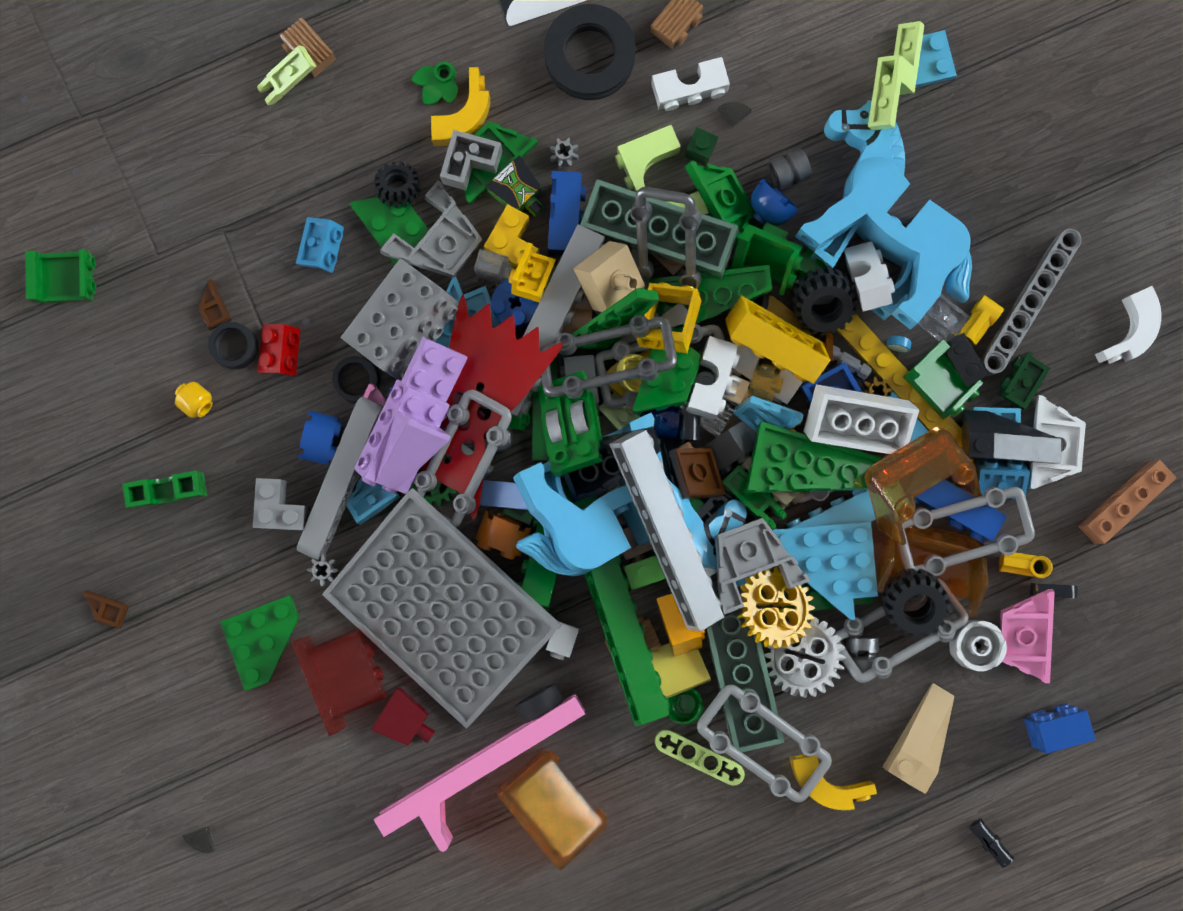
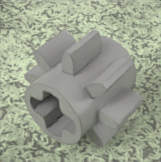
M558 138L556 147L550 146V151L555 153V155L550 157L551 162L557 161L559 169L563 165H568L569 168H572L571 162L579 160V156L573 153L578 150V145L572 146L570 138H567L566 141H561ZM564 150L568 153V156L565 157L563 154H560V151Z
M326 555L321 556V561L312 559L311 561L314 565L312 568L307 569L308 572L313 574L310 581L314 582L319 579L321 586H325L327 579L333 582L335 580L333 577L334 573L340 572L339 569H335L333 566L336 560L332 559L328 562ZM320 566L328 567L326 569L327 575L319 574L321 572Z

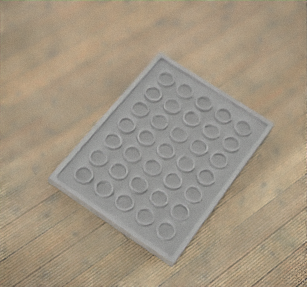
M413 488L405 494L322 594L466 729L562 626Z

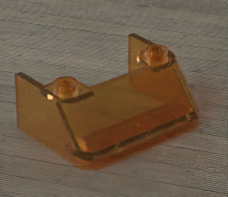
M936 427L873 464L866 472L865 481L878 528L902 546L907 544L902 523L913 516L916 507L914 498L949 476L952 477L955 486L974 497L982 496L975 465L948 431L941 427Z
M892 519L886 531L877 567L878 592H883L888 579L890 580L892 576L897 578L900 576L898 572L905 570L894 529L896 523L901 519ZM916 526L904 529L914 566L923 564L930 555H938L944 558L984 546V544L975 541L971 537L930 526L926 529H920ZM986 556L946 567L943 574L935 576V578L949 582V589L954 596L969 600V613L973 617H975L989 588Z

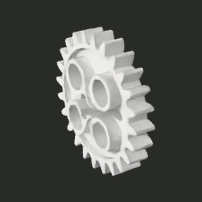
M816 617L811 622L807 621L811 629L804 630L806 636L801 638L800 645L793 647L790 643L788 647L783 648L781 645V647L776 649L771 645L768 646L771 649V653L764 654L765 657L771 659V662H768L766 665L767 668L773 669L769 676L772 678L777 677L774 684L777 686L783 684L782 691L786 693L791 689V695L797 696L800 691L801 697L806 698L809 691L811 696L816 697V689L826 693L824 685L827 684L834 687L831 679L833 677L840 679L836 671L837 669L843 670L845 668L839 664L840 660L846 659L845 656L839 654L840 651L845 649L843 645L837 644L841 637L838 635L832 636L835 633V629L832 627L827 629L828 623L825 621L819 624V619ZM824 642L823 652L816 654L815 648L817 644ZM789 649L800 654H808L814 658L825 660V663L820 664L808 659H801L795 655L786 654L785 650ZM793 659V669L786 671L785 665L787 661ZM816 666V676L809 678V669Z

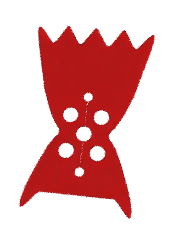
M462 295L454 320L449 348L468 358L446 401L450 405L449 408L453 406L452 398L456 392L477 391L476 385L481 382L485 388L480 393L504 405L511 412L561 350L563 342L540 352L538 327L517 340L514 315L497 327L492 328L490 304H487L476 314L469 317L466 299ZM471 400L468 406L470 427L466 431H460L457 428L445 455L451 456V462L445 464L442 459L435 473L437 481L461 494L465 493L485 452L484 433L496 426L502 418L501 415L491 410L489 419L484 421L479 419L477 412L482 405L474 400ZM448 416L442 421L440 427L448 426L450 422ZM468 439L475 443V451L471 455H465L462 451V444ZM432 457L419 469V471H426ZM483 479L474 495L476 507L471 513L473 520L478 513Z

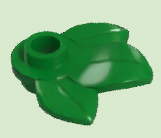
M440 62L435 67L423 66L412 77V82L423 86L422 99L425 105L436 104L442 98L446 102L452 103L458 95V86L455 83L456 70L449 62ZM444 71L449 73L448 77L446 78L440 77L441 73Z

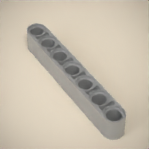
M1064 230L1051 242L980 358L989 374L987 376H993L1002 372L1007 366L1079 248L1082 240L1077 230ZM1063 237H1066L1070 240V247L1064 245ZM1051 257L1058 261V267H1054L1051 264ZM1038 277L1045 280V288L1038 284ZM1026 298H1030L1033 301V308H1029L1026 305ZM1013 318L1020 320L1021 329L1013 325ZM1001 338H1004L1008 341V349H1004L1001 346ZM989 358L995 360L997 365L995 370L989 368L987 362Z
M363 396L357 401L298 542V552L317 561H321V556L326 555L359 476L354 467L384 406Z

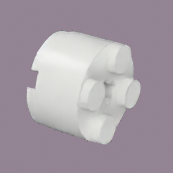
M969 620L964 627L956 631L953 640L949 643L950 654L958 664L965 668L982 672L998 666L1003 661L1007 651L1006 641L1001 630L990 622ZM975 642L981 645L980 649H976L974 646Z

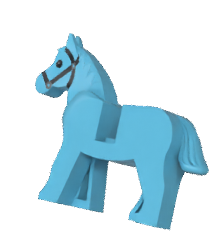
M868 100L858 110H837L827 120L824 127L826 137L833 141L845 140L848 145L860 151V157L846 180L842 200L831 206L819 219L805 223L795 237L814 252L811 256L813 260L820 259L825 263L826 268L831 267L832 269L854 232L865 242L872 241L875 250L880 249L883 257L902 268L899 278L894 285L895 293H891L893 304L874 308L871 311L884 321L892 315L911 330L939 298L944 282L945 292L960 303H965L969 299V283L972 273V260L969 252L970 235L966 226L931 200L923 206L906 228L897 217L890 216L887 213L910 185L904 176L905 151L896 121L895 128L871 130L868 127L872 101Z
M649 413L606 436L651 426L654 427L655 419L652 413ZM660 451V452L657 454V457L660 458V460L662 461V456H661V451ZM550 461L544 464L542 462L517 473L513 477L530 514L542 524L544 529V535L533 533L519 540L516 547L552 572L562 575L580 576L630 549L631 546L616 518L620 514H623L637 545L651 544L624 478L619 480L622 487L605 494L581 510L566 498L561 486L560 476L555 477L551 472ZM671 483L674 489V498L683 511L684 522L692 532L694 546L702 556L703 567L717 569L715 536L742 526L747 516L745 506L738 500H730L718 508L716 518L705 524L691 506L689 499H683L681 491Z

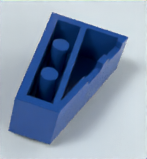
M552 171L548 254L563 255L577 225H580L585 211L580 210L581 201H586V187H582L581 172Z

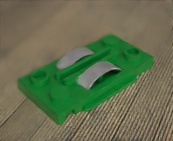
M582 370L554 380L552 384L553 387L563 385L564 380L569 376H576L581 380L587 379V374ZM543 385L537 386L546 450L552 474L558 477L602 462V455L599 452V442L602 440V433L594 394L587 389L577 399H570L566 395L550 397L544 393Z

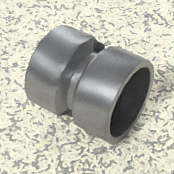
M801 148L788 153L786 158L780 156L768 162L770 175L778 190L792 186L793 181L800 183L812 177L809 160Z
M877 637L846 638L847 652L851 655V658L862 673L871 669L873 661L877 658L876 654L879 652V638ZM868 650L869 656H858V651Z

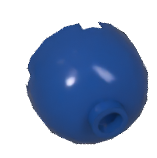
M762 178L754 188L750 199L751 207L756 212L753 215L754 218L763 225L766 222L772 225L787 223L799 209L780 190L772 189L774 185Z

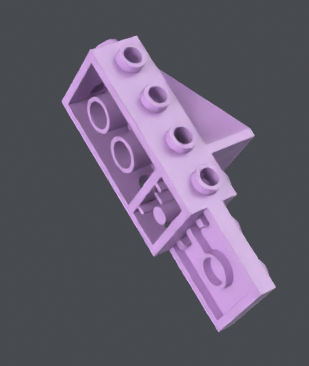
M422 337L402 381L396 380L354 467L363 477V482L372 486L378 483L383 485V489L393 494H396L397 491L406 494L409 488L413 486L418 470L451 438L450 435L439 427L447 417L450 405L446 401L468 358L467 356L426 337Z

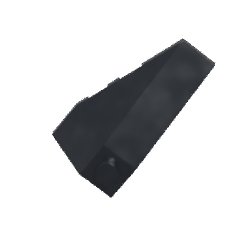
M963 410L961 459L1061 463L1060 438L989 411Z
M653 426L633 430H647V433L654 441L656 454L661 451ZM633 431L602 437V440L599 442L602 462L564 474L573 502L597 496L610 485L623 478L609 444Z

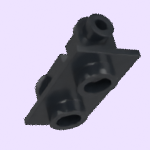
M965 333L946 342L950 346L946 352L966 387L989 375Z

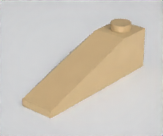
M932 683L882 768L924 794L928 791L939 771L954 695Z

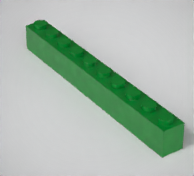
M561 483L568 501L581 510L597 500V496L573 502L567 483ZM618 555L584 575L634 726H638L670 715L668 711L670 706L667 697L661 691V678L659 673L654 670L652 664L653 654L651 649L646 646L644 640L645 630L643 625L638 622L636 616L637 606L635 601L630 598L628 592L629 582L627 577L622 574L620 568L621 558Z

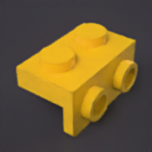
M528 242L525 251L521 250L518 255L517 269L513 268L509 276V283L512 284L511 294L540 303L555 268L556 259L534 253L533 244Z

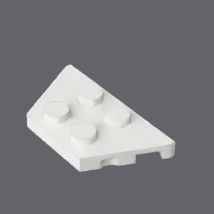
M1042 395L1036 396L1033 428L1061 439V463L1030 462L1028 489H1035L1082 471L1086 423L1077 417L1071 416L1068 411L1060 406L1057 407L1047 401L1046 397Z

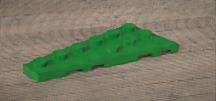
M770 265L725 270L722 278L707 273H700L702 279L698 292L701 298V305L696 324L699 325L731 310L741 295L751 301L773 291ZM682 275L654 278L648 282L656 284L664 282L671 286L682 287L680 285ZM658 301L656 313L661 317L677 303ZM683 304L685 308L688 310L689 305ZM684 324L675 327L672 331L682 332Z
M761 421L757 428L745 493L894 489L898 485L901 463L848 447L812 442L805 434Z

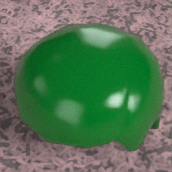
M694 688L668 698L670 706L668 709L669 718L678 724H691L698 720L703 712L702 697Z

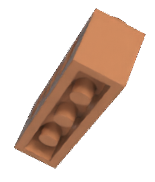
M1161 460L1149 461L1078 527L1094 544H1105L1176 479V476Z

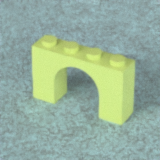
M672 125L617 147L618 155H615V159L619 169L624 168L627 175L624 181L628 190L637 192L640 188L645 187L643 177L650 166L679 154L681 146ZM700 193L690 194L695 201V209L701 214L708 216V209ZM668 202V203H671V204H674V205H677V206H680V207L685 208V205H684V204L676 203V202Z

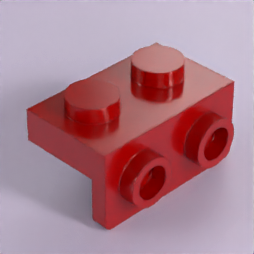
M285 324L262 325L258 373L296 376L300 328Z

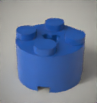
M507 278L495 289L490 308L501 323L514 315L515 331H524L527 329L539 303L511 294L512 284L509 283V278ZM517 302L522 303L520 308L516 306Z
M309 411L308 415L312 416L311 421H305L299 447L304 449V454H298V459L328 465L329 461L333 460L338 448L334 446L335 437H341L343 423L339 422V417Z

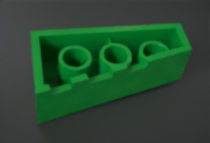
M534 518L533 527H537L536 533L544 535L542 524ZM530 556L529 559H524L521 573L525 574L524 582H519L518 585L549 612V603L553 595L557 573L544 568Z

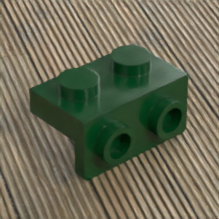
M1030 351L1023 355L1019 354L1012 363L1014 368L1010 376L1006 375L999 385L1002 389L998 395L1021 410H1026L1051 369L1033 358V353Z

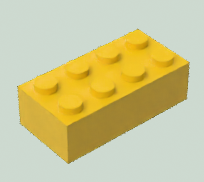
M742 295L725 319L730 339L733 343L740 347L747 346L752 349L753 354L761 359L766 357L772 360L774 366L783 371L787 369L793 372V376L802 382L807 380L814 384L831 361L822 341Z

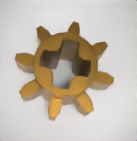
M873 377L871 380L872 384L868 382L862 384L866 388L863 393L873 394V389L876 387L879 389L878 394L880 396H886L887 393L892 391L890 388L887 389L885 385L886 379L882 382H877V378Z

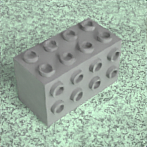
M400 258L340 338L381 370L402 381L422 337L432 341L438 339L442 335L447 323L456 316L459 302Z

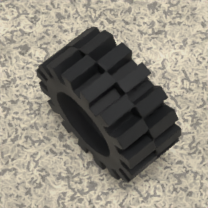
M396 161L391 162L392 166L390 167L388 164H385L384 170L379 168L378 174H375L374 182L378 199L380 198L383 204L386 202L388 207L394 204L395 208H399V204L406 207L407 202L410 204L414 203V198L417 199L418 193H420L416 169H412L410 164L405 166L404 162H400L399 165H396ZM401 181L406 183L399 188L389 187L393 182Z

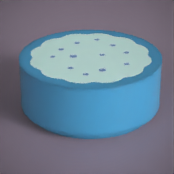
M890 336L886 343V347L889 350L899 353L910 352L912 345L910 339L902 336Z

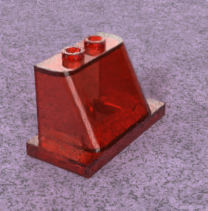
M359 628L314 646L311 636L302 637L291 642L329 736L347 727L343 719L344 715L387 697L381 681L384 679L383 672L379 665L375 666L372 658L375 656L373 647L370 642L366 644L362 631Z

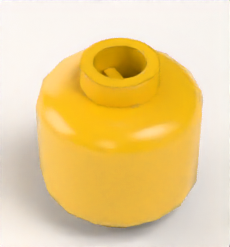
M197 382L183 383L175 391V405L188 417H203L210 411L213 405L211 393Z

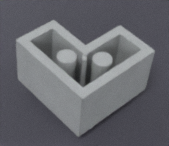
M453 130L440 174L442 183L466 190L473 168L496 174L503 152L501 143Z
M256 478L253 528L303 531L309 518V506L285 505L287 481Z

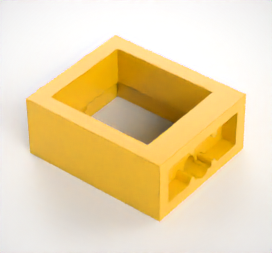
M664 282L658 284L649 283L648 290L657 291L659 301L689 305L682 333L672 331L676 352L688 354L701 305L698 289L688 285L682 287L671 286ZM658 302L644 315L647 319L654 318ZM650 329L649 334L643 338L636 337L639 347L665 350L662 332L659 329Z

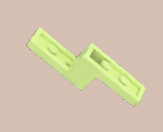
M921 21L898 24L894 55L878 58L868 127L871 130L895 128L899 95L915 93L924 24Z

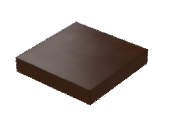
M712 448L673 449L669 452L683 499L721 497L726 494Z

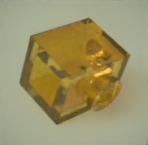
M769 364L756 366L748 398L755 396L773 403L775 393L780 394L784 380L779 378L781 371L776 370L775 366Z

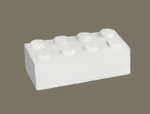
M816 385L803 432L812 442L905 457L919 409L909 400Z

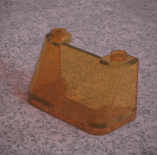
M543 748L501 783L496 792L546 856L561 871L608 826L606 823L608 818L600 808L595 810L589 806L558 766L560 759L552 750L548 752Z

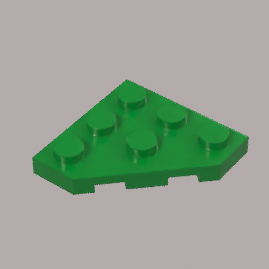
M292 595L220 621L245 691L271 682L278 662L282 658L290 636L300 619Z

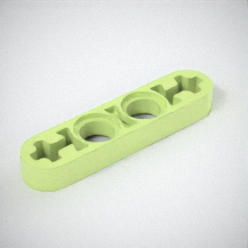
M664 729L656 734L655 745L661 752L729 785H738L744 780V770L737 762L671 730ZM668 734L670 735V740L676 744L678 739L682 740L678 745L677 753L672 752L675 748L671 745H666L665 748L662 747V742L659 740L660 737L665 738ZM686 745H692L695 748V755L690 759H686L681 755V750ZM708 756L716 757L718 761L716 768L711 770L705 768V758ZM723 761L727 762L724 767L729 770L737 767L738 778L733 777L730 780L729 774L721 771V775L717 774L722 767Z

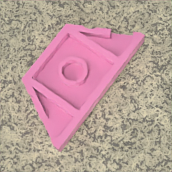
M1047 589L1001 610L1000 630L1007 645L1006 655L1002 662L1015 666L1020 671L1041 679L1044 683H1050L1055 594L1053 589Z

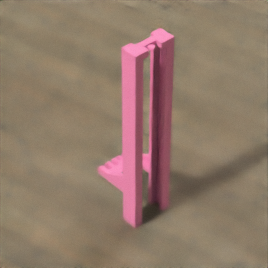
M573 693L554 709L535 720L522 724L379 812L380 815L373 820L383 837L419 816L438 849L442 852L446 851L453 839V835L446 825L445 800L585 715L584 706L577 694Z

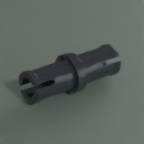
M982 818L975 820L970 825L969 829L983 844L982 848L986 852L989 851L1002 868L1007 867L1013 862L1014 857L1000 842L1001 838L997 834L994 835Z

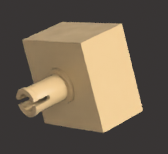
M609 241L573 268L592 309L599 312L605 311L633 290L645 287L626 244Z

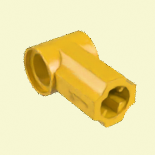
M983 295L972 308L971 316L957 335L965 333L970 344L976 346L989 326H992L1000 317L1004 308Z
M1015 552L1012 555L1001 553L999 558L1000 572L1033 578H1045L1051 574L1053 569L1051 560L1044 556ZM1037 560L1043 564V571L1039 574L1033 568Z

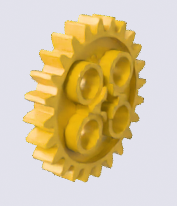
M777 566L753 574V576L745 579L747 584L740 586L744 592L740 596L745 607L740 608L743 613L737 617L745 619L741 627L749 626L748 636L756 634V643L764 640V647L773 645L774 649L781 647V645L784 648L790 646V643H798V638L806 636L804 630L811 629L807 621L814 619L808 613L810 610L815 609L814 606L808 605V601L813 599V596H806L805 594L809 587L802 588L799 585L787 590L782 574ZM761 589L766 593V599L762 597ZM784 590L788 594V600L784 596ZM771 604L774 606L772 608L759 609L756 607V605L768 606ZM794 606L795 609L784 608L779 610L775 607ZM762 614L766 616L767 624L763 622ZM785 615L789 618V625L785 621Z

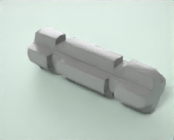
M833 345V361L836 360V364L846 362L851 373L856 372V376L865 380L872 370L870 366L865 363L863 365L860 364V360L845 351L843 353L840 352L841 349Z

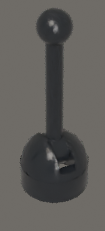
M660 429L657 431V437L661 440L668 467L665 475L671 483L679 486L669 457L665 440L666 431Z

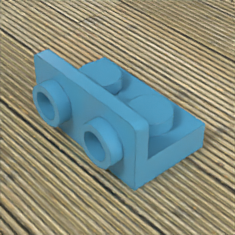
M307 217L296 264L333 273L340 242L343 238L344 227L332 220Z
M976 460L975 466L978 469L974 490L976 496L984 495L986 489L990 487H997L1001 490L1018 487L1024 491L1026 496L1030 471L1023 462Z

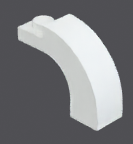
M1153 286L1122 299L1130 318L1129 332L1119 344L1095 354L1099 363L1108 360V363L1111 364L1122 358L1125 362L1140 356L1152 345L1161 325V306Z

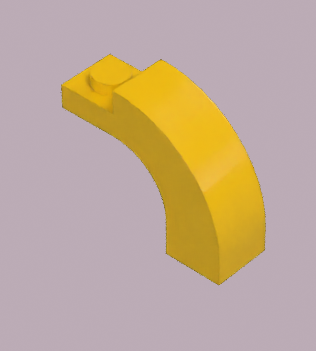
M469 67V98L466 105L452 115L431 116V134L434 147L449 146L453 130L474 135L485 122L490 108L489 91H481L485 90L484 75L480 76L479 67Z
M800 754L789 757L794 776L801 787L804 786L819 765L818 757L815 755L807 756ZM822 777L809 796L819 804L831 809L853 810L855 809L853 799H856L857 802L871 799L870 795H875L877 792L875 784L871 781L836 786L828 783Z

